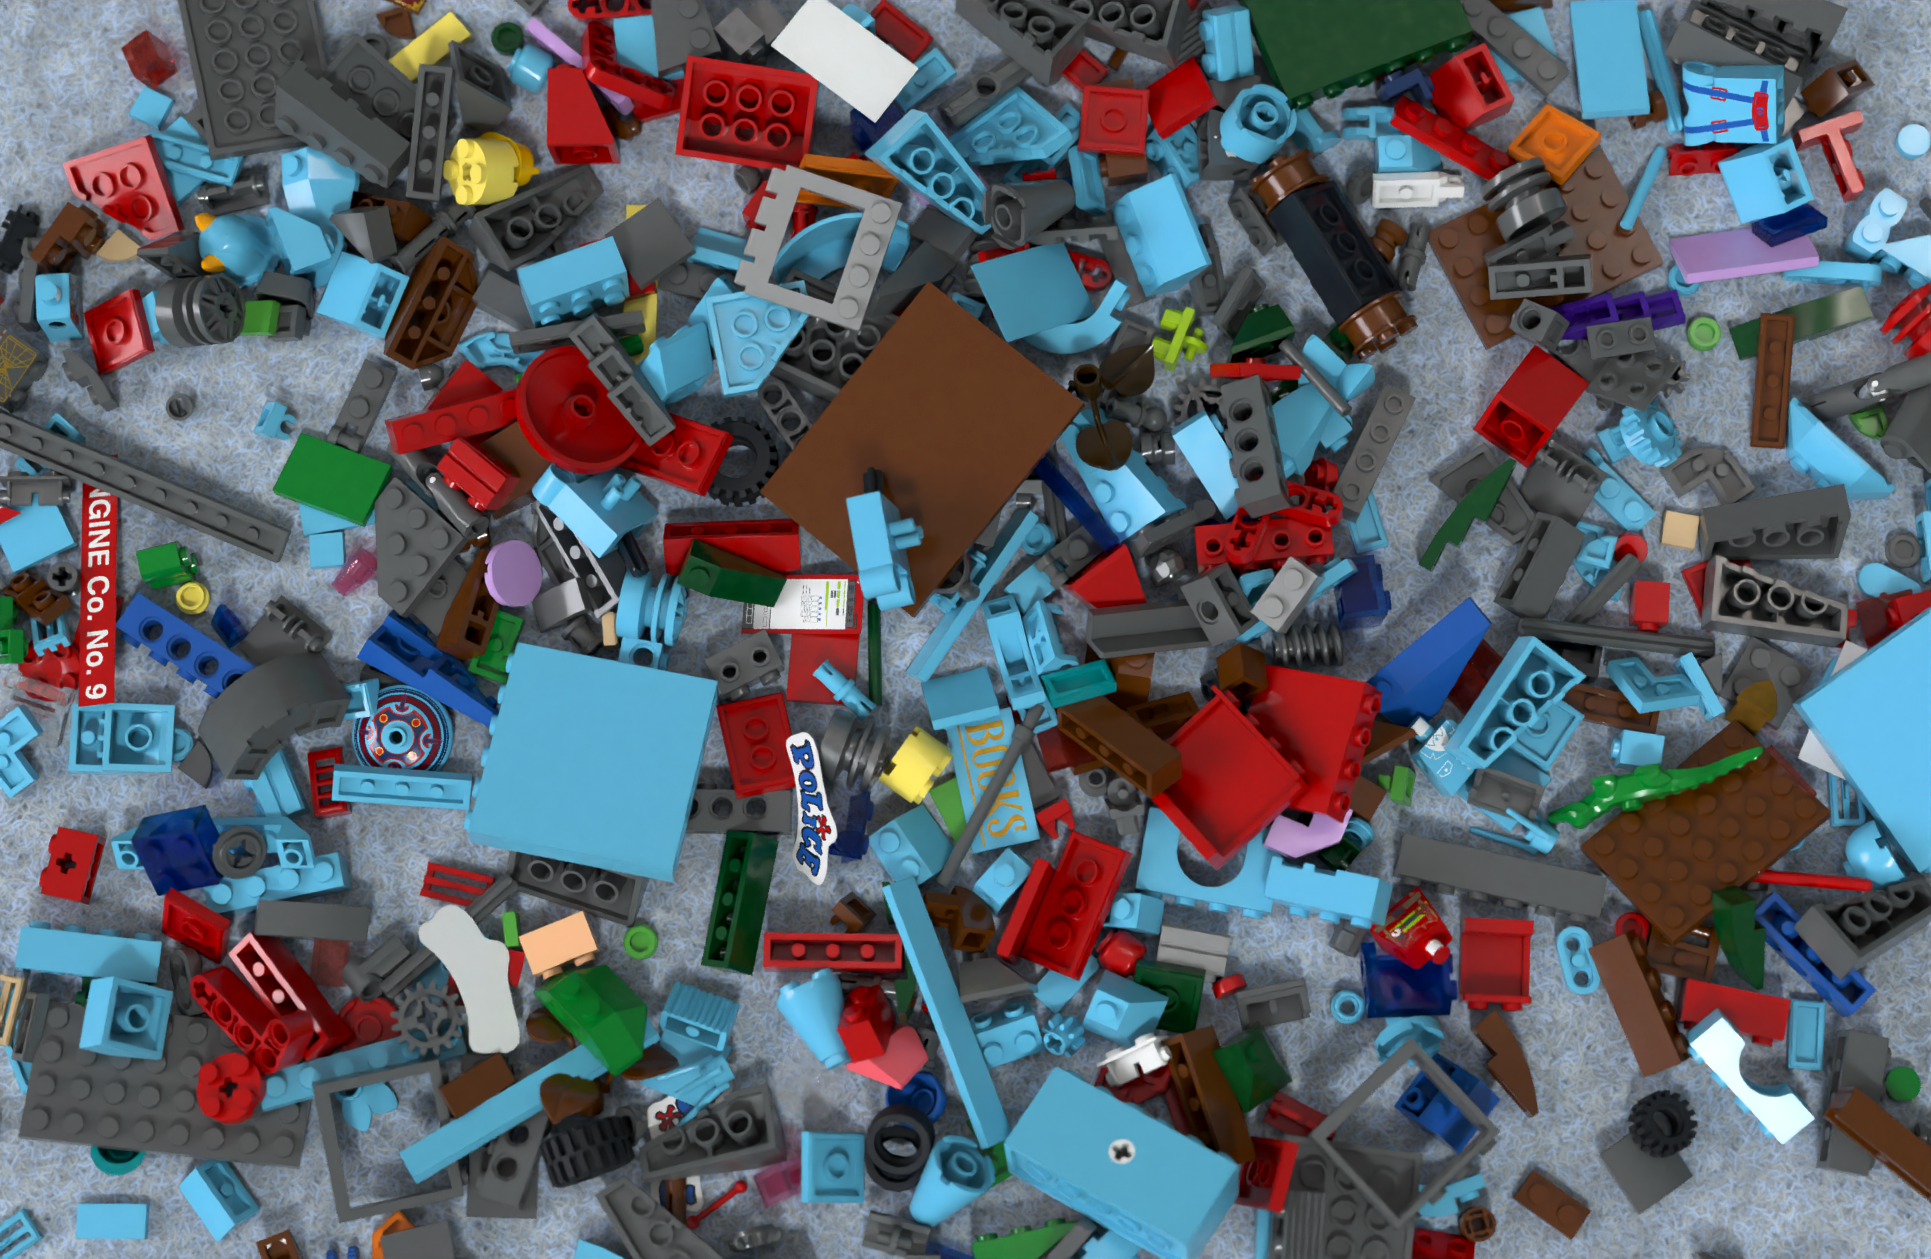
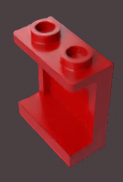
M1464 917L1461 920L1459 1002L1467 1003V1009L1488 1010V1004L1502 1005V1011L1522 1012L1523 1006L1532 1004V997L1529 996L1530 936L1534 934V921Z

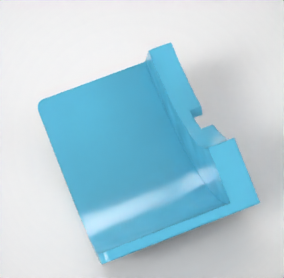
M846 213L820 220L796 234L779 251L773 267L776 285L784 283L791 268H795L821 281L837 273L836 271L844 269L863 213ZM897 220L881 270L893 274L900 267L910 250V230L907 223Z

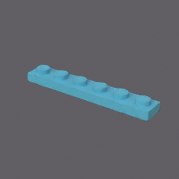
M451 1022L443 1025L440 1030L441 1037L447 1033ZM458 1026L457 1031L462 1034L461 1028ZM424 1032L410 1033L415 1039L428 1042ZM399 1037L290 1066L272 1074L265 1073L267 1090L265 1098L261 1102L263 1112L315 1098L312 1082L437 1055L433 1049H429L427 1057L421 1056L420 1047H417L411 1053L408 1051L410 1042L407 1041L399 1044L397 1041ZM455 1037L451 1039L454 1046L453 1049H449L445 1045L441 1046V1055L437 1056L439 1063L461 1058L463 1054H467L463 1037L462 1039Z

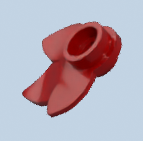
M1328 458L1312 460L1304 472L1306 482L1304 485L1325 491L1333 489L1338 480L1337 464L1330 462ZM1299 496V505H1301L1305 500ZM1311 501L1310 508H1312V504H1315V501Z

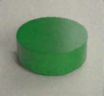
M1893 1068L1884 1077L1886 1094L1894 1101H1910L1920 1092V1078L1911 1068Z

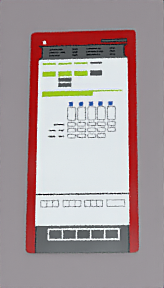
M781 574L787 577V581L774 608L750 603L743 604L741 634H756L764 629L767 634H861L864 595L860 585L859 574Z

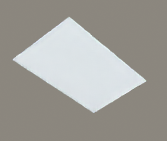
M807 0L771 44L773 48L875 123L919 69L827 0Z

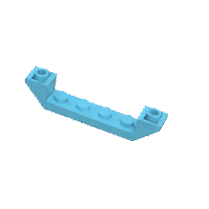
M288 817L156 818L119 834L111 840L118 870L151 869L159 854H213L212 844H216L220 838V832L232 829V825L238 827L248 825L257 830L265 840L266 853H278L281 868H315L316 860L310 835ZM241 843L238 848L228 849L231 853H249L241 846Z

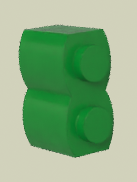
M179 541L136 551L141 577L146 584L150 583L154 590L195 581V573L200 572L196 554H190L188 547H182Z

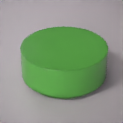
M1699 317L1689 325L1686 338L1689 345L1695 350L1709 351L1720 341L1721 328L1712 318Z
M636 925L626 932L623 945L625 951L631 957L644 960L650 958L656 952L658 937L650 927Z

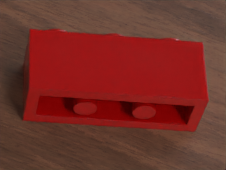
M1685 979L1681 981L1675 1022L1684 1023L1683 1029L1690 1031L1718 1007L1741 1032L1742 1036L1752 1037V1044L1772 1047L1773 1042L1784 1041L1791 1000L1693 979Z

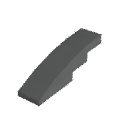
M596 312L569 332L568 336L589 360L587 366L609 391L607 394L608 398L649 447L676 428L675 422L643 373Z

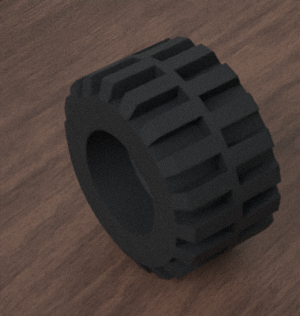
M738 416L737 421H732L731 417L723 418L725 423L720 425L715 421L710 424L711 427L729 432L734 436L730 447L745 446L750 448L756 455V463L748 474L738 478L727 477L718 470L708 490L709 496L714 500L719 499L721 504L727 506L729 502L734 503L735 507H743L742 503L748 501L750 505L757 503V497H765L760 493L761 489L779 468V456L774 440L771 439L769 432L765 428H760L758 422L751 420L750 423L746 422L745 417Z
M609 1116L577 1126L546 1139L539 1146L552 1187L556 1188L568 1187L606 1174L629 1164L635 1158L622 1117Z

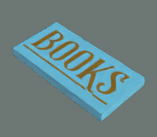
M1011 707L1000 709V715L993 716L986 721L968 722L946 730L950 751L954 755L952 760L966 824L970 820L1013 740L1011 735L1015 730ZM1021 754L971 845L973 855L1040 840Z

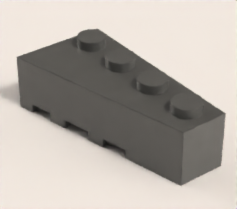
M956 0L955 12L1048 87L1083 50L1087 21L1046 0Z
M1187 0L1051 1L1052 4L1087 21L1085 37L1176 68L1191 12Z
M1718 555L1706 564L1701 619L1702 630L1833 648L1846 639L1847 605L1808 590L1802 591L1790 586L1788 582L1778 578L1774 580L1756 573L1757 570L1747 566H1738Z
M1924 878L1888 886L1883 891L1874 892V890L1864 892L1861 896L1851 899L1847 897L1835 899L1833 903L1827 905L1822 903L1815 904L1808 909L1793 928L1836 977L1842 980L1931 922V886Z

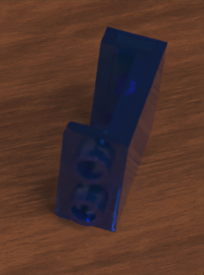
M1375 942L1361 943L1360 972L1367 1018L1450 1015L1452 1001H1457L1458 998L1456 980H1450V974H1453L1452 953L1442 964H1435L1429 960L1421 968L1414 969L1391 955H1377Z

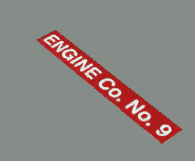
M83 483L78 707L115 703L118 497L86 483Z

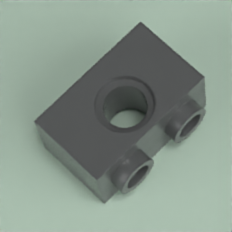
M1227 562L1197 574L1180 587L1212 646L1241 636L1259 622L1258 618L1250 612L1252 607Z

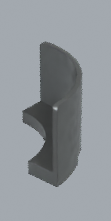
M295 653L266 662L234 681L207 710L199 725L198 732L226 779L258 780L266 764L283 748L281 742L295 733L300 737L318 729L340 727L351 698L321 653Z

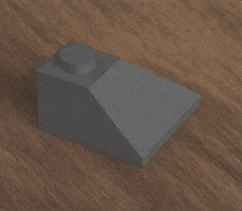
M451 40L448 46L462 121L472 130H479L482 133L493 132L513 110L505 70Z
M988 952L967 956L968 962L959 964L960 998L963 1004L974 1006L1039 992L1036 984L995 957L989 958Z

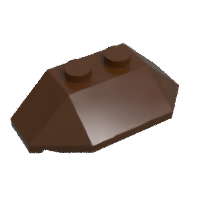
M442 236L415 266L385 335L384 355L411 370L453 355L476 308L472 297L478 289V281L471 251Z

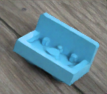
M1029 1001L1011 1002L1003 1009L991 1013H979L969 1020L987 1069L1046 1050Z

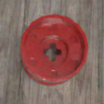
M1931 281L1908 294L1889 313L1884 325L1879 329L1884 335L1889 333L1895 326L1901 330L1891 341L1894 345L1907 337L1912 341L1904 353L1908 359L1931 352V301L1927 298L1931 293Z

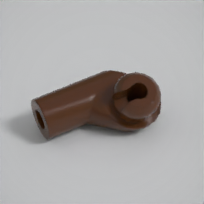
M612 105L601 109L605 121L615 138L631 141L634 140V136L641 134L642 128L637 119L631 118L625 122Z

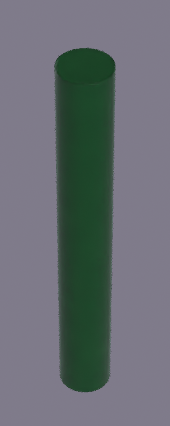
M868 605L869 700L875 703L876 706H882L881 610L878 605Z

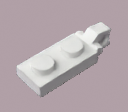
M1445 172L1373 173L1371 204L1374 208L1437 207L1438 203L1446 201V198H1464L1465 185L1463 176L1447 175Z

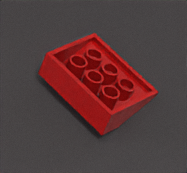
M687 55L675 155L766 169L777 168L783 171L786 170L787 165L799 168L804 155L813 153L819 81L805 72Z

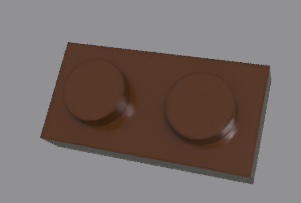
M1534 1170L1529 1173L1513 1197L1514 1201L1570 1240L1574 1238L1591 1212L1587 1207Z

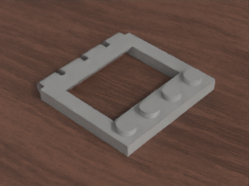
M787 165L785 171L772 168L765 191L777 196L776 199L763 196L754 222L766 228L765 231L752 228L743 254L755 258L754 263L741 260L734 283L744 286V294L860 332L903 206L902 203ZM800 189L864 210L832 304L769 283Z

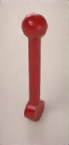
M738 1180L733 1189L696 1216H689L686 1219L687 1227L690 1229L698 1228L700 1221L736 1194L745 1193L748 1188L747 1183L744 1180Z

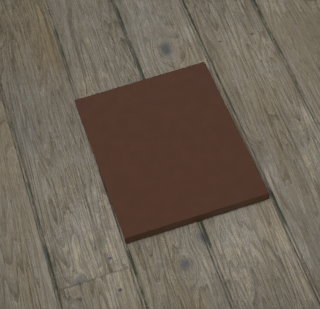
M928 281L761 489L760 493L859 573L846 498L864 495L863 474L867 472L868 468L874 467L875 470H881L884 477V495L899 509L900 519L913 518L915 525H920L924 533L920 545L906 548L916 603L901 608L915 618L1084 408L1085 404Z

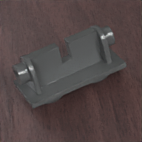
M264 172L239 177L237 183L232 184L233 188L231 189L211 183L199 186L200 191H197L200 204H203L204 213L213 216L270 204Z
M1251 186L1245 189L1240 187L1227 204L1231 209L1233 217L1240 222L1249 235L1252 245L1264 257L1274 245L1279 247L1285 243V240L1278 232L1272 219L1268 217L1264 219L1262 217L1267 210V206L1260 195H1254L1251 192Z
M1651 317L1586 326L1588 339H1583L1584 352H1590L1592 360L1657 350Z
M13 471L9 472L8 476H0L2 486L7 488V490H0V502L7 503L8 507L32 506L33 494H38L39 506H64V503H70L71 501L70 489H64V487H72V483L68 476H63L62 473L57 471L43 472V476H29L27 472Z

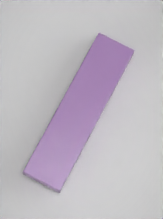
M533 17L526 24L532 39L562 64L574 65L583 71L582 57L536 18ZM586 78L589 86L623 115H628L634 108L629 97L596 85Z

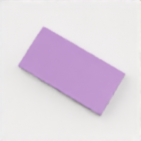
M1800 221L1670 239L1669 244L1670 251L1686 284L1819 266V255Z

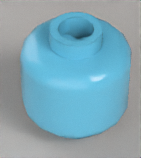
M530 44L526 45L523 49L518 47L507 68V71L511 72L510 80L532 93L540 92L543 86L547 87L548 68L553 67L554 57Z

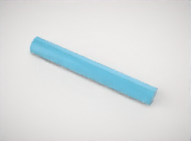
M1655 147L1620 222V226L1623 229L1631 230L1667 155V150L1664 147Z

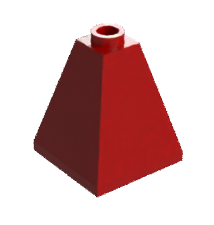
M1125 544L1112 545L1062 586L1067 593L1089 609L1147 603L1132 557Z

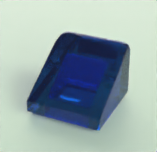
M221 604L217 607L211 620V626L229 649L233 648L249 632L228 606Z

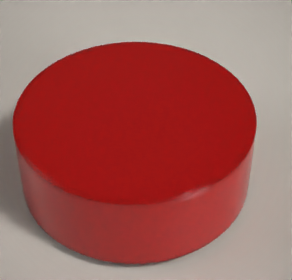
M1625 531L1617 536L1614 555L1618 562L1628 553L1633 554L1641 563L1646 559L1648 544L1642 534L1636 531Z
M1627 912L1619 916L1613 928L1615 937L1634 929L1637 936L1640 935L1644 941L1648 938L1650 931L1646 918L1637 912Z
M1237 973L1217 981L1212 985L1211 989L1216 1000L1242 991L1248 985L1243 974Z

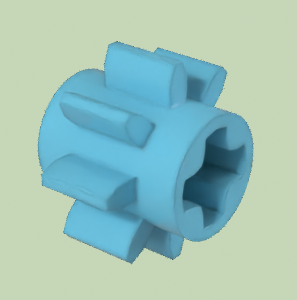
M1057 1013L1041 1029L1045 1033L1043 1039L1045 1047L1055 1055H1062L1065 1052L1066 1056L1070 1058L1086 1042L1081 1037L1084 1033L1082 1023L1072 1015H1067L1063 1018L1060 1013Z

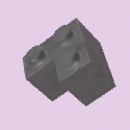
M760 0L745 14L736 7L713 29L721 49V54L728 61L765 66L768 61L767 57L776 50L771 44L788 25L789 21L768 0Z

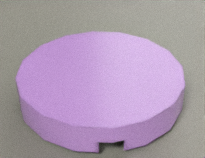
M521 540L502 541L493 546L485 564H488V573H484L485 583L490 595L497 603L503 606L520 607L529 604L539 593L542 582V568L536 552L529 544Z

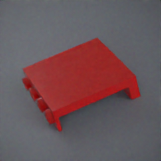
M1266 665L1268 688L1253 697L1249 712L1263 726L1259 730L1261 735L1265 739L1272 735L1283 747L1284 751L1280 755L1287 762L1293 758L1306 772L1302 779L1309 786L1287 808L1328 816L1338 823H1343L1345 815L1351 806V795L1355 782L1361 773V762L1365 749L1371 740V729L1375 716L1381 707L1382 692L1367 682Z
M1214 684L1211 689L1216 696L1165 741L1167 744L1176 747L1182 754V779L1152 798V800L1217 871L1303 794L1309 786L1302 779L1306 774L1302 767L1293 758L1287 762L1280 755L1284 751L1283 747L1273 736L1269 735L1265 739L1259 732L1263 726L1250 712L1244 716L1237 709L1242 705L1229 690L1222 693Z

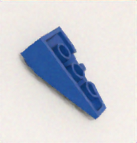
M1471 597L1462 602L1367 681L1368 684L1382 692L1379 712L1396 725L1408 727L1419 715L1428 722L1439 713L1445 699L1457 683L1460 674L1490 628L1492 622Z

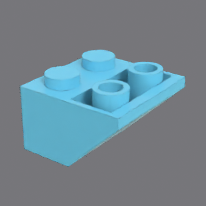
M1781 136L1777 144L1757 143L1718 162L1740 223L1783 214L1814 199L1792 138Z
M342 251L315 313L376 340L383 339L410 277L382 264H371L367 259Z
M703 322L692 327L685 325L668 339L664 336L660 337L650 345L649 355L637 365L665 407L699 391L714 371L706 325Z

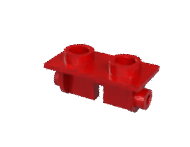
M1711 141L1702 144L1703 150H1698L1697 146L1673 143L1672 147H1667V159L1671 160L1669 176H1691L1703 173L1721 174L1718 162L1739 153V147L1735 148L1734 143Z
M1278 1091L1262 1122L1287 1135L1307 1137L1327 1116ZM1336 1130L1326 1138L1328 1141L1333 1140Z

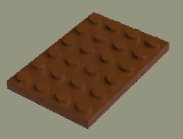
M1602 149L1588 155L1562 186L1551 180L1542 189L1558 188L1568 206L1567 212L1551 225L1565 221L1572 225L1576 236L1559 245L1561 250L1556 255L1592 254L1594 288L1590 293L1490 300L1488 267L1483 255L1507 243L1495 223L1497 218L1506 209L1490 212L1487 208V203L1432 229L1429 233L1428 243L1485 350L1517 336L1509 326L1512 322L1513 313L1520 307L1524 298L1551 308L1602 295L1663 265L1664 262L1639 216L1631 230L1623 229L1620 226L1630 199ZM1540 320L1535 322L1533 328L1539 325Z
M1737 720L1732 721L1675 769L1703 767L1733 754L1761 746L1763 753L1755 761L1751 760L1745 763L1743 767L1729 771L1727 775H1720L1711 783L1705 782L1700 784L1696 789L1690 788L1678 795L1671 794L1665 796L1664 799L1644 802L1643 808L1635 811H1622L1580 846L1585 856L1673 946L1713 915L1712 891L1735 885L1743 890L1831 817V811Z

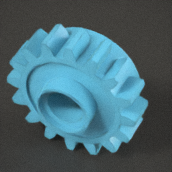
M1653 400L1645 412L1629 406L1622 409L1621 412L1624 415L1620 420L1622 438L1630 452L1640 462L1646 465L1655 464L1657 468L1662 466L1665 468L1679 459L1678 456L1682 455L1679 447L1683 445L1677 438L1680 432L1674 428V420L1666 415L1664 407L1659 409L1656 400Z

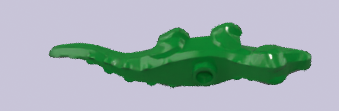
M1761 746L1752 748L1703 767L1663 770L1660 764L1639 766L1633 769V773L1621 776L1610 774L1593 778L1590 782L1591 786L1594 787V792L1579 802L1550 812L1548 821L1555 825L1569 823L1576 829H1584L1603 814L1610 813L1613 809L1622 808L1624 812L1635 811L1643 808L1644 802L1664 799L1665 796L1671 794L1678 795L1687 789H1696L1705 782L1711 783L1716 777L1727 775L1729 771L1741 768L1751 760L1755 761L1763 753V749Z

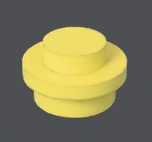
M199 582L185 583L176 594L178 608L187 615L203 613L210 603L208 589Z

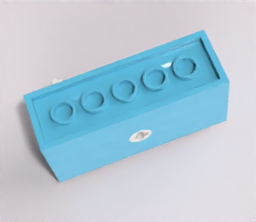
M1058 1066L1054 1068L1004 1142L1008 1172L1161 1259H1198L1239 1195L1238 1165L1229 1155L1223 1152L1215 1153L1207 1149L1198 1138L1191 1135L1184 1136L1176 1132L1167 1121L1159 1118L1154 1120L1145 1115L1144 1111L1136 1104L1131 1102L1125 1104L1114 1098V1095L1108 1089L1102 1086L1094 1087L1085 1082L1084 1078L1077 1072L1070 1069L1065 1071Z

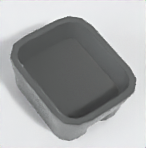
M270 271L263 273L253 292L255 301L274 300L280 303V306L300 305L306 308L305 319H313L316 293L312 289L313 285L309 280Z

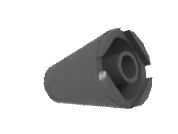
M1063 179L997 183L991 186L992 188L983 195L982 214L985 225L991 224L995 234L991 235L993 240L1002 248L1012 250L1022 247L1071 211L1075 205L1076 195L1073 187Z

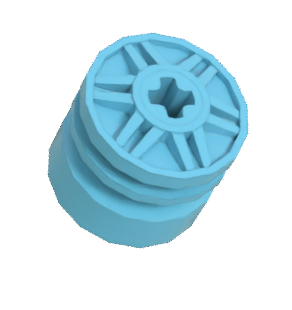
M628 568L623 580L617 609V637L639 640L642 638L647 626L650 627L652 642L659 643L663 630H665V645L674 647L685 625L689 597L687 596L688 587L677 583L679 575L676 577L671 590L670 574L664 573L658 587H654L651 570H649L647 575L635 578Z

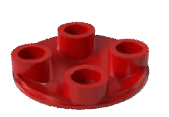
M33 640L28 643V654L24 657V663L18 664L21 682L25 687V692L29 697L33 699L39 698V700L41 699L46 702H58L67 699L76 692L79 687V652L73 644L64 647L62 643L57 644L58 650L54 652L46 648L44 649L45 655L38 657L34 650Z

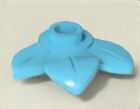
M385 1082L357 1087L351 1094H348L345 1090L333 1094L342 1103V1115L346 1122L360 1131L367 1132L371 1125L372 1114L389 1113L398 1108L395 1093L384 1084Z

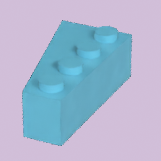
M1099 407L1098 410L1103 425L1111 421V419L1106 418L1105 412ZM1092 409L1080 411L1060 436L1117 544L1137 540V533L1150 524H1154L1157 527L1163 524V521L1170 515L1187 508L1180 498L1176 499L1167 489L1169 485L1161 476L1157 477L1146 465L1147 460L1140 452H1135L1132 449L1128 461L1121 468L1113 471L1089 466L1080 459L1076 450V440L1079 433L1085 428L1096 427Z
M1518 637L1444 749L1469 768L1486 769L1517 740V737L1528 727H1532L1545 711L1552 705H1556L1566 696L1565 693L1575 684H1579L1586 675L1536 637Z

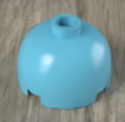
M1874 819L1851 833L1845 845L1848 860L1842 863L1849 877L1870 879L1873 883L1872 889L1886 890L1888 886L1900 884L1908 880L1901 863H1896L1898 861L1892 851L1893 848Z

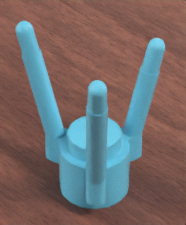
M1510 807L1506 809V813L1528 828L1524 835L1528 843L1475 827H1470L1469 832L1525 850L1535 856L1537 851L1547 855L1560 834L1559 831L1552 827V823L1542 818L1538 813L1534 822Z
M711 1054L700 1061L655 1076L656 1081H661L703 1068L699 1071L702 1075L701 1077L674 1092L676 1098L689 1093L704 1083L707 1084L709 1089L716 1086L676 1127H680L694 1119L696 1113L705 1109L720 1093L730 1088L728 1082L733 1080L735 1076L722 1054L715 1058Z

